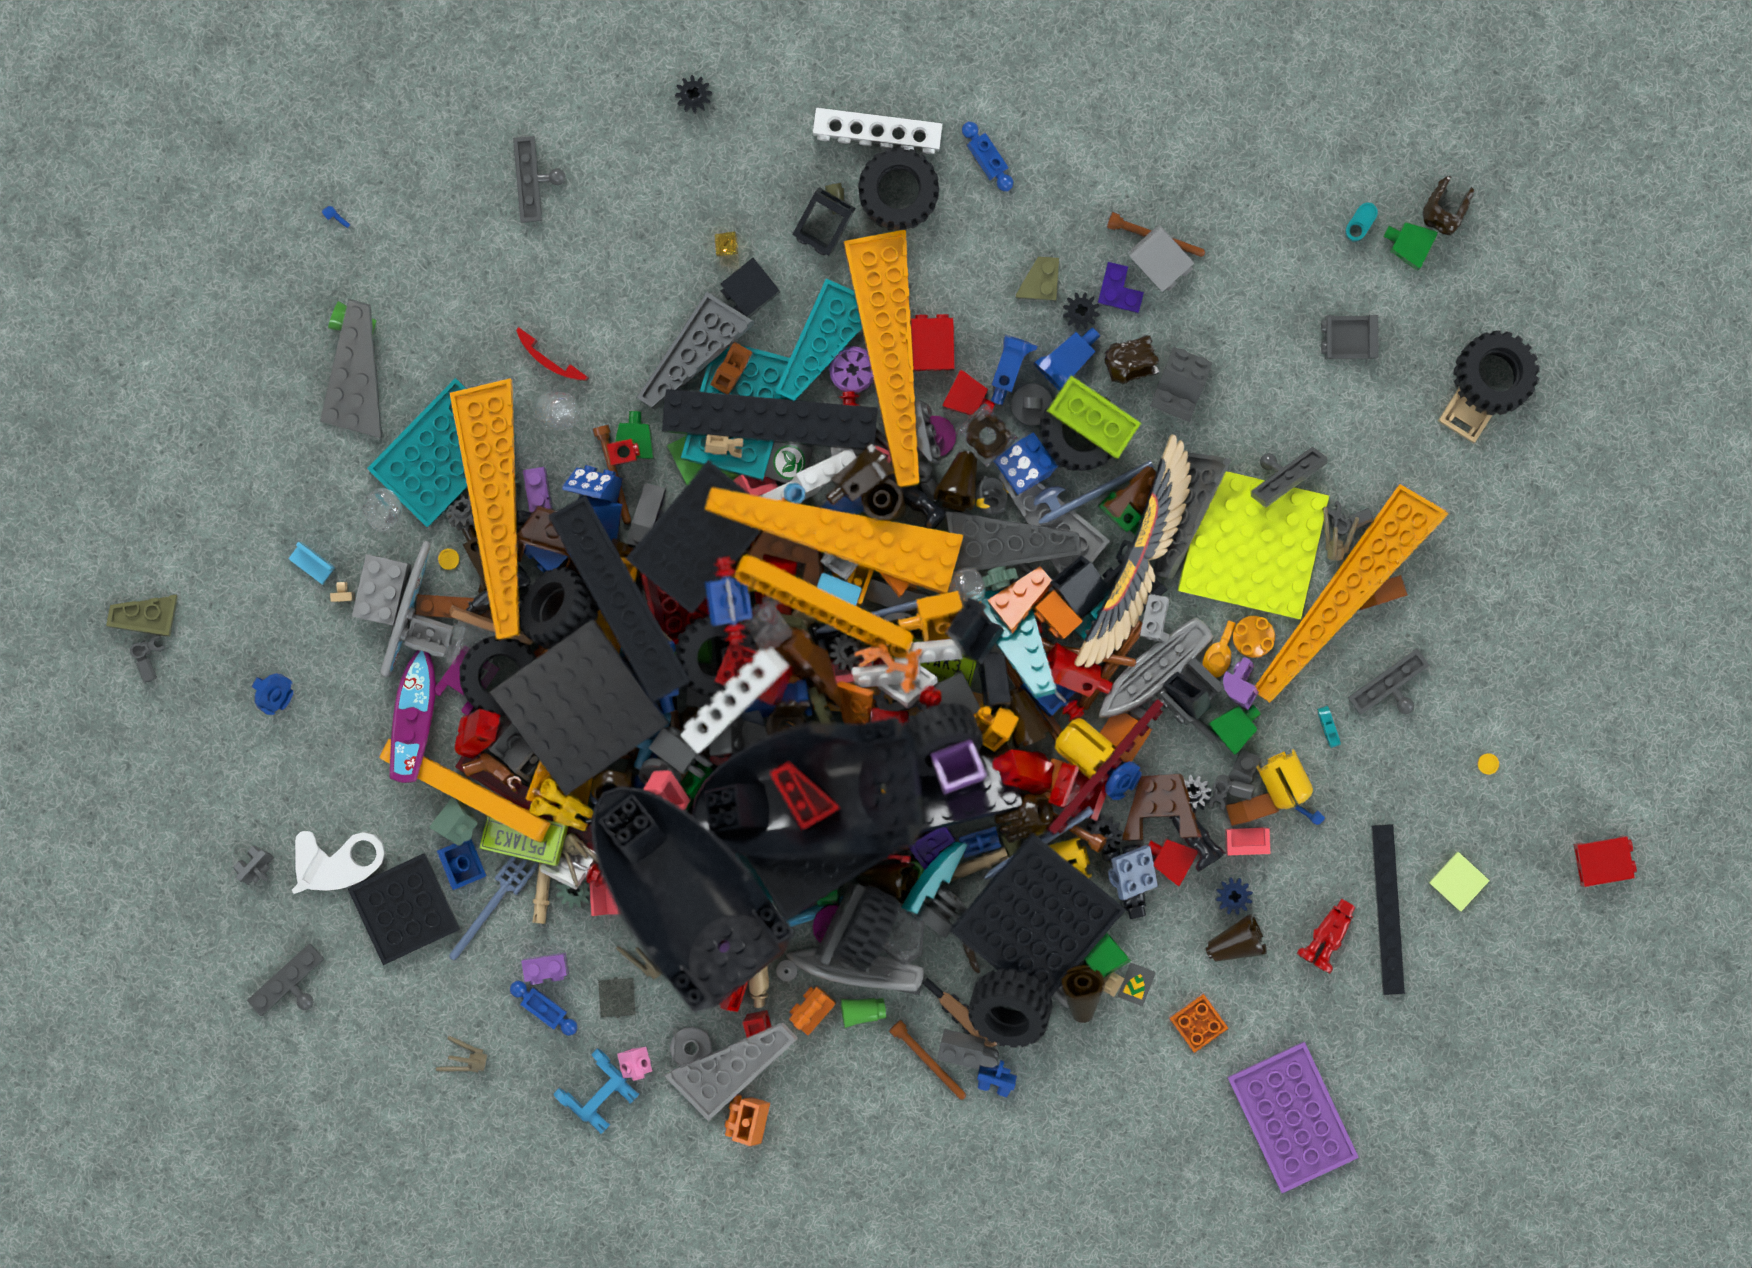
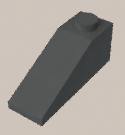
M648 483L644 484L629 531L627 544L637 546L656 523L665 488Z

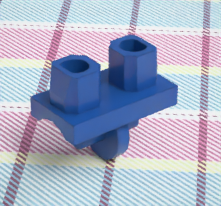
M995 826L958 837L961 843L967 844L963 853L965 858L1001 847Z
M1000 1060L999 1064L993 1068L980 1066L977 1077L978 1089L989 1091L990 1085L994 1084L998 1086L997 1094L1007 1097L1011 1090L1014 1091L1017 1076L1010 1074L1011 1069L1003 1067V1060Z

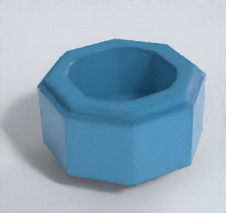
M790 483L783 490L784 499L788 502L800 504L805 498V489L798 483Z

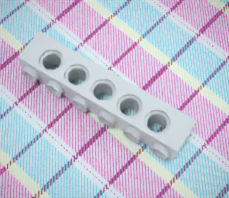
M816 108L813 136H817V140L830 141V138L838 139L839 143L844 144L858 141L861 146H872V143L880 144V148L892 149L893 146L904 147L905 150L922 149V153L935 154V151L939 152L942 123ZM832 122H839L842 125L841 129L837 132L832 131L829 127ZM859 124L863 130L860 134H853L850 130L851 127ZM880 127L884 133L880 137H875L871 133L872 129ZM895 130H902L905 134L904 137L900 140L895 139L892 135ZM917 132H922L926 138L923 142H916L913 136Z
M772 647L766 651L760 650L753 657L755 661L751 665L749 663L746 664L739 671L741 675L737 679L733 677L725 685L727 689L723 693L719 691L711 699L713 703L710 706L705 705L698 712L699 717L696 720L692 718L684 725L686 730L681 736L697 754L705 750L789 667ZM758 667L763 670L764 676L758 672ZM744 681L749 684L750 690L745 687ZM730 695L735 698L736 703L731 701ZM716 709L721 711L722 717L717 714ZM703 723L707 725L708 731L703 728Z

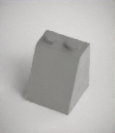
M1160 224L1128 252L1131 259L1162 292L1165 289L1167 291L1171 290L1177 284L1175 280L1181 275L1185 277L1193 270L1192 265L1194 262Z

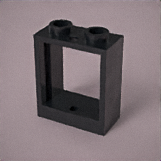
M819 187L814 192L792 235L801 244H809L815 248L814 250L817 253L829 256L834 251L856 208ZM817 202L843 217L829 245L802 230Z
M990 652L983 663L980 664L979 676L984 707H989L991 709L990 715H993L1000 707L1009 709L1011 699L1005 656L997 652Z

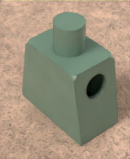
M452 797L429 828L460 846L464 841L471 839L472 830L477 825V820L469 805Z

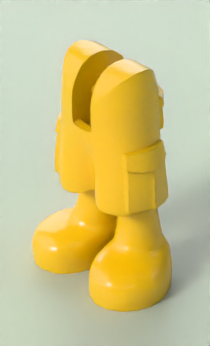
M550 778L546 779L540 789L541 796L560 804V806L555 807L546 800L536 797L530 806V813L535 816L549 814L552 815L553 821L559 824L585 831L588 824L575 816L579 813L584 817L592 819L594 811L572 794H560L555 781Z

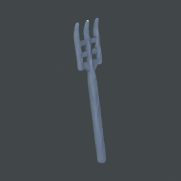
M511 856L495 877L496 881H500L501 888L495 893L449 954L451 960L458 958L501 901L505 892L513 891L515 895H518L536 871L539 862H536L527 873L523 870V867L528 860L523 859L517 865L513 862L516 857ZM510 866L515 869L513 873L508 870ZM504 873L509 876L507 881L502 878ZM519 873L525 876L522 880L517 877ZM516 881L519 885L514 887L511 883Z

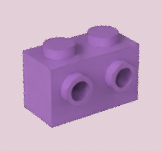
M566 952L526 958L521 961L524 982L530 981L531 985L543 983V979L551 978V981L564 980V976L569 974Z

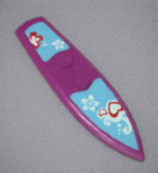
M417 650L407 664L400 680L394 706L389 777L401 783H411L417 780L434 712L435 671L430 653L422 650Z

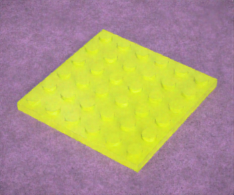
M1226 471L1186 552L1177 591L1301 620L1324 521L1323 508L1327 507L1329 496L1294 487L1265 508L1251 497V491L1265 480Z

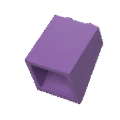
M971 739L931 754L935 773L944 795L983 781L986 777Z

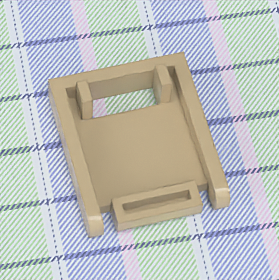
M1459 387L1438 421L1470 442L1475 443L1492 415H1487V411L1482 413L1475 411L1476 406L1474 405L1469 407L1465 403L1467 401L1465 396L1461 398L1458 394L1461 390ZM1454 417L1471 427L1468 433L1451 423Z

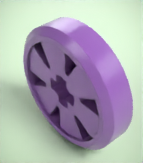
M845 347L830 363V377L834 385L841 391H855V393L866 390L874 381L868 353L860 347ZM851 364L859 368L855 376L847 373V369H850L849 365Z

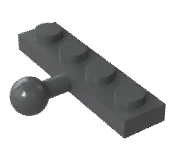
M535 137L513 138L520 222L542 221L539 183L551 182L553 185H561L564 183L566 176L564 171L558 168L551 170L547 174H538Z
M1311 447L1288 465L1282 467L1277 463V459L1273 454H1264L1260 459L1261 467L1265 470H1273L1276 473L1251 491V497L1265 508L1326 465L1327 457L1314 447Z
M1416 648L1347 698L1359 715H1361L1392 693L1398 702L1397 708L1399 712L1409 714L1414 709V702L1410 698L1404 697L1399 687L1430 665Z
M309 943L247 1001L260 1016H263L290 991L297 998V1006L301 1010L310 1009L314 1003L312 996L303 993L297 987V984L324 960L323 956Z

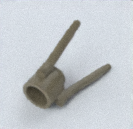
M1324 507L1327 558L1343 560L1344 553L1349 552V545L1356 530L1359 517L1355 518L1345 545H1343V541L1338 540L1337 527L1334 528L1333 540L1330 539L1328 509Z
M571 833L565 837L562 853L566 858L574 884L578 886L579 883L570 854L573 856L581 854L585 859L589 855L596 862L597 858L584 842L579 840L576 834Z
M616 947L623 956L641 969L647 977L651 976L654 980L662 974L639 947H636L635 950L646 962L644 966L621 947Z
M448 1036V1040L474 1052V1054L470 1053L469 1058L448 1056L449 1060L468 1063V1066L436 1067V1071H473L477 1073L479 1070L484 1071L487 1054H482L483 1049L475 1048Z

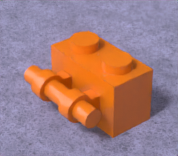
M1054 590L1050 591L1033 607L1035 611L1034 616L1041 623L1045 621L1050 627L1048 631L1056 639L1058 637L1065 639L1083 622Z
M816 986L814 989L810 987L803 995L805 1000L800 1005L796 1003L789 1011L791 1014L789 1020L794 1023L793 1025L797 1029H801L808 1036L836 1004V1001L819 986Z
M737 1094L729 1104L730 1114L725 1122V1136L732 1137V1141L748 1146L761 1144L770 1102L754 1097L742 1099V1095Z

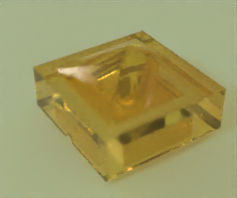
M735 231L715 234L717 256L738 254L737 233Z

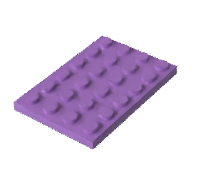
M1304 1041L1227 1077L1281 1193L1359 1158Z

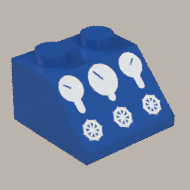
M1034 432L1017 441L994 460V463L1017 495L1049 478L1058 467Z
M585 465L584 469L576 467L563 485L562 490L617 503L623 478L617 477L614 471L604 469L603 473L597 472L596 467Z

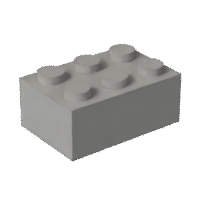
M366 554L352 616L394 626L404 596L411 564Z

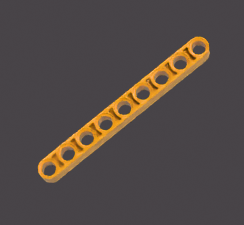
M742 557L735 573V578L740 583L877 648L880 644H884L888 649V653L894 657L906 658V655L909 653L914 639L909 631L755 557Z
M391 739L387 740L379 756L380 759L389 764ZM423 756L417 777L419 780L542 843L551 825L549 821L531 814L530 811Z

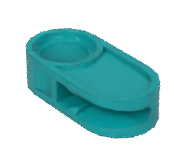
M1363 203L1346 226L1345 235L1350 241L1361 240L1375 221L1378 209L1373 203ZM1353 225L1359 226L1361 228V235L1353 237L1350 234V227Z
M1329 707L1318 708V716L1329 747L1333 748L1341 745Z

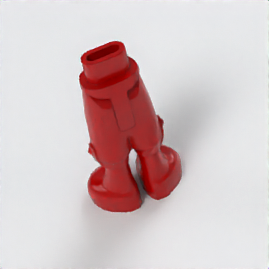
M1341 899L1337 906H1333V909L1324 918L1319 927L1314 929V940L1306 948L1298 949L1296 954L1312 963L1320 945L1326 942L1324 949L1313 965L1331 974L1333 966L1329 962L1330 956L1333 951L1341 947V942L1347 932L1351 919H1353L1352 913L1356 907Z

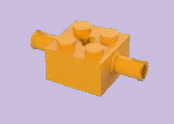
M958 591L916 600L918 612L916 616L898 619L900 628L907 631L919 629L924 642L951 639L946 631L963 605Z

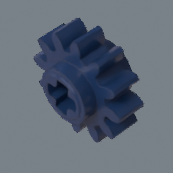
M1229 877V884L1221 881L1223 889H1216L1221 896L1216 897L1215 900L1222 901L1219 908L1227 907V914H1230L1232 909H1234L1235 913L1239 915V908L1247 911L1245 903H1252L1247 897L1252 895L1253 892L1246 891L1249 884L1241 885V878H1238L1236 883H1234V880ZM1231 891L1239 894V897H1236L1237 901L1229 898V895H1232Z

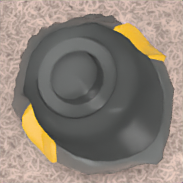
M984 476L977 484L976 505L988 515H1000L1005 510L1009 492L1004 489V484L999 479Z

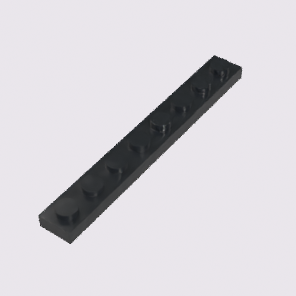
M1393 824L1371 825L1383 995L1405 994Z

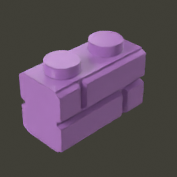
M539 467L523 470L529 511L533 513L538 506L553 510L546 468Z

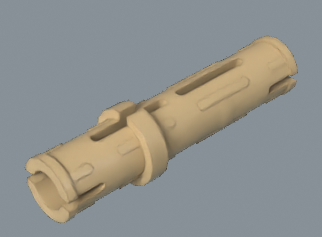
M1005 847L988 854L985 852L978 858L959 864L950 882L985 868L990 869L993 865L1005 861L1009 858Z
M539 863L535 899H533L534 915L532 922L546 924L547 907L550 905L548 897L551 877L540 871V866L543 863Z

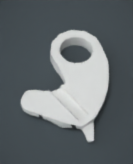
M311 831L300 832L295 840L298 884L292 889V892L295 894L306 889L336 890L365 880L383 864L386 853L383 842L375 834L362 832L352 835L334 855L329 857L318 847L314 833ZM366 840L374 845L376 858L372 864L361 866L353 860L351 851L358 841Z

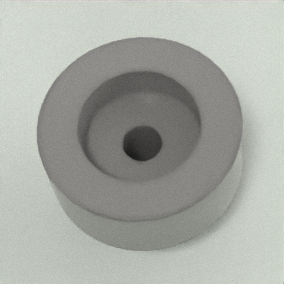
M788 959L782 960L776 968L777 976L783 981L793 980L798 971L797 966Z

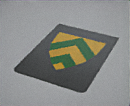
M1130 963L1117 997L1143 1007L1156 973L1142 966Z

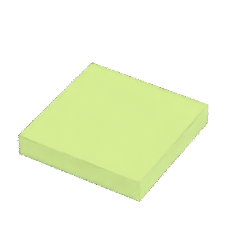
M1456 852L1429 883L1461 912L1490 880L1459 852Z

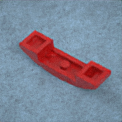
M519 327L516 329L518 337L526 350L544 367L568 379L587 381L589 379L571 364L564 371L533 348L537 343L535 338Z

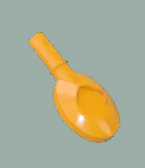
M1229 620L1220 642L1212 644L1203 657L1202 665L1215 678L1222 676L1227 671L1231 662V650L1228 643L1236 623Z

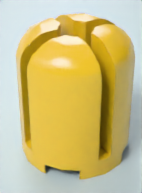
M1081 718L1072 720L1055 741L1056 751L1073 766L1079 767L1078 770L1089 779L1116 748L1113 743Z
M1292 749L1291 754L1286 755L1284 751L1267 759L1268 764L1262 768L1259 765L1256 766L1275 806L1279 809L1295 807L1294 797L1279 767L1299 804L1309 799L1313 793V787L1295 749Z
M1080 837L1049 845L1066 860L1076 858L1077 861L1070 863L1086 877H1092V874L1088 875L1086 865H1089L1090 861L1086 847H1081Z

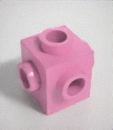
M646 1047L633 1048L617 1054L623 1078L632 1077V1080L635 1081L645 1078L644 1074L652 1072Z

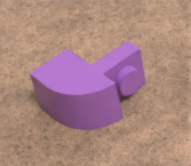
M1244 657L1241 662L1239 661L1233 671L1234 675L1227 671L1225 672L1223 685L1230 699L1248 710L1257 696L1258 690L1254 685L1246 682L1255 666L1251 660Z

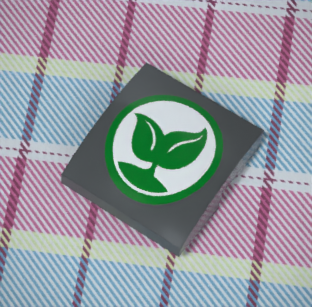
M774 442L764 477L779 481L782 484L792 481L797 473L808 468L814 449L801 444Z

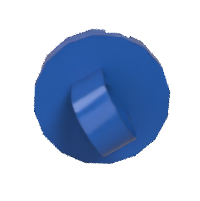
M278 673L270 675L264 680L256 677L252 684V687L257 690L255 693L256 707L267 715H274V712L278 709H285L293 696V690L291 689L292 681L283 674Z
M1131 761L1121 766L1118 765L1116 769L1111 767L1106 773L1109 777L1107 778L1105 793L1112 800L1124 798L1125 795L1123 793L1128 789L1132 791L1138 784L1142 773L1139 771L1140 767Z

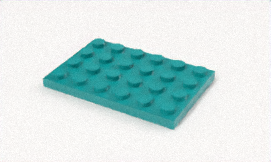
M731 345L707 365L700 392L725 394L710 384L717 369L724 362ZM741 345L753 353L729 395L785 399L774 393L790 358ZM687 434L681 455L682 460L704 465L709 460L720 470L744 475L745 477L760 481L764 480L774 442L743 439L742 447H735L736 449H742V456L740 458L734 457L729 451L726 454L718 455L705 452L707 436Z
M457 378L367 468L427 528L468 488L450 398L451 392L467 389Z

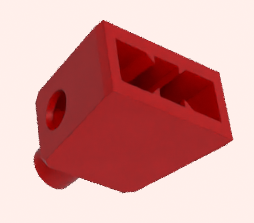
M960 369L942 407L975 417L978 409L991 414L996 403L985 398L988 392L985 386Z
M1166 838L1162 845L1150 840L1147 846L1151 847V853L1155 857L1153 859L1154 867L1177 886H1180L1198 851Z

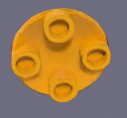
M1248 616L1240 620L1235 626L1233 642L1236 649L1244 656L1258 658L1266 655L1273 648L1275 632L1266 618Z

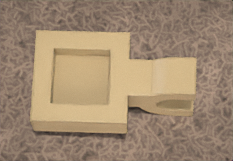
M707 435L705 452L718 455L726 454L729 451L734 457L741 458L742 449H736L735 447H742L743 439L736 438L732 440L728 439V436Z

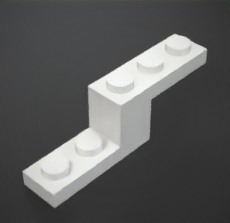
M852 448L797 473L792 481L759 497L781 500L784 497L783 490L790 483H798L805 489V500L818 494L824 485L832 482L831 478L852 462L856 456Z
M952 639L912 643L909 650L910 653L917 649H922L921 655L918 656L919 670L914 682H919L920 663L962 659V652ZM895 657V662L907 664L908 662L907 658ZM887 664L855 667L852 671L855 685L862 688L901 684L906 678L904 677V672L895 670L886 673L885 671L889 667Z

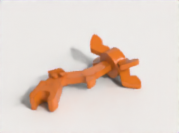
M880 644L877 648L863 649L854 654L855 656H864V662L859 664L860 667L866 666L881 657L889 666L885 671L886 673L895 670L904 672L906 679L901 683V686L905 693H909L910 689H916V685L913 682L918 674V656L921 655L922 649L908 653L906 655L907 664L895 662L884 644Z

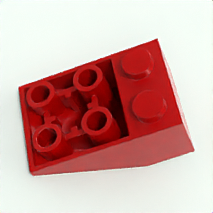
M730 644L715 681L726 685L733 677L737 679L741 675L739 671L746 664L749 663L751 665L755 661L753 657L758 652L739 644ZM788 665L789 667L757 699L774 706L780 703L795 667ZM758 667V672L764 676L763 670ZM744 681L745 687L750 690L749 684Z

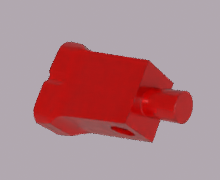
M1058 642L1054 644L1047 656L1054 683L1088 697H1091L1095 689L1106 694L1110 692L1113 683L1101 678V666L1094 663L1091 667L1086 668L1084 664L1078 667L1075 665L1077 654L1069 651Z
M479 709L472 714L463 716L459 722V734L456 736L455 741L456 753L471 759L477 757L495 741L500 715Z
M1011 749L995 758L992 762V767L995 771L1000 772L1003 784L1027 790L1034 795H1041L1051 788L1052 772L1055 764L1050 762L1045 754L1040 751L1028 752Z

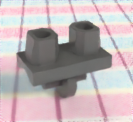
M252 846L247 853L252 860L248 864L240 860L233 867L238 874L236 878L247 885L252 881L257 883L260 879L267 881L269 876L266 872L270 869L268 864L274 858L271 853L257 846Z

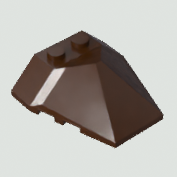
M785 626L764 640L768 644V649L772 647L788 665L795 667L793 670L795 675L798 674L803 679H806L810 688L816 687L819 694L823 693L828 704L838 707L842 705L829 653L814 645L809 640L811 636L804 629L799 630L797 627Z

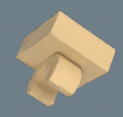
M337 582V593H330L331 602L355 601V592H348L347 582Z
M1114 972L1104 978L1103 991L1114 997L1125 978Z

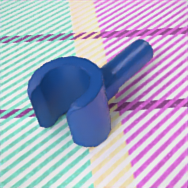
M332 206L322 210V213L328 220L334 217L346 228L350 226Z
M1299 805L1295 808L1306 815L1315 825H1319L1325 819L1318 810L1312 815L1308 810Z

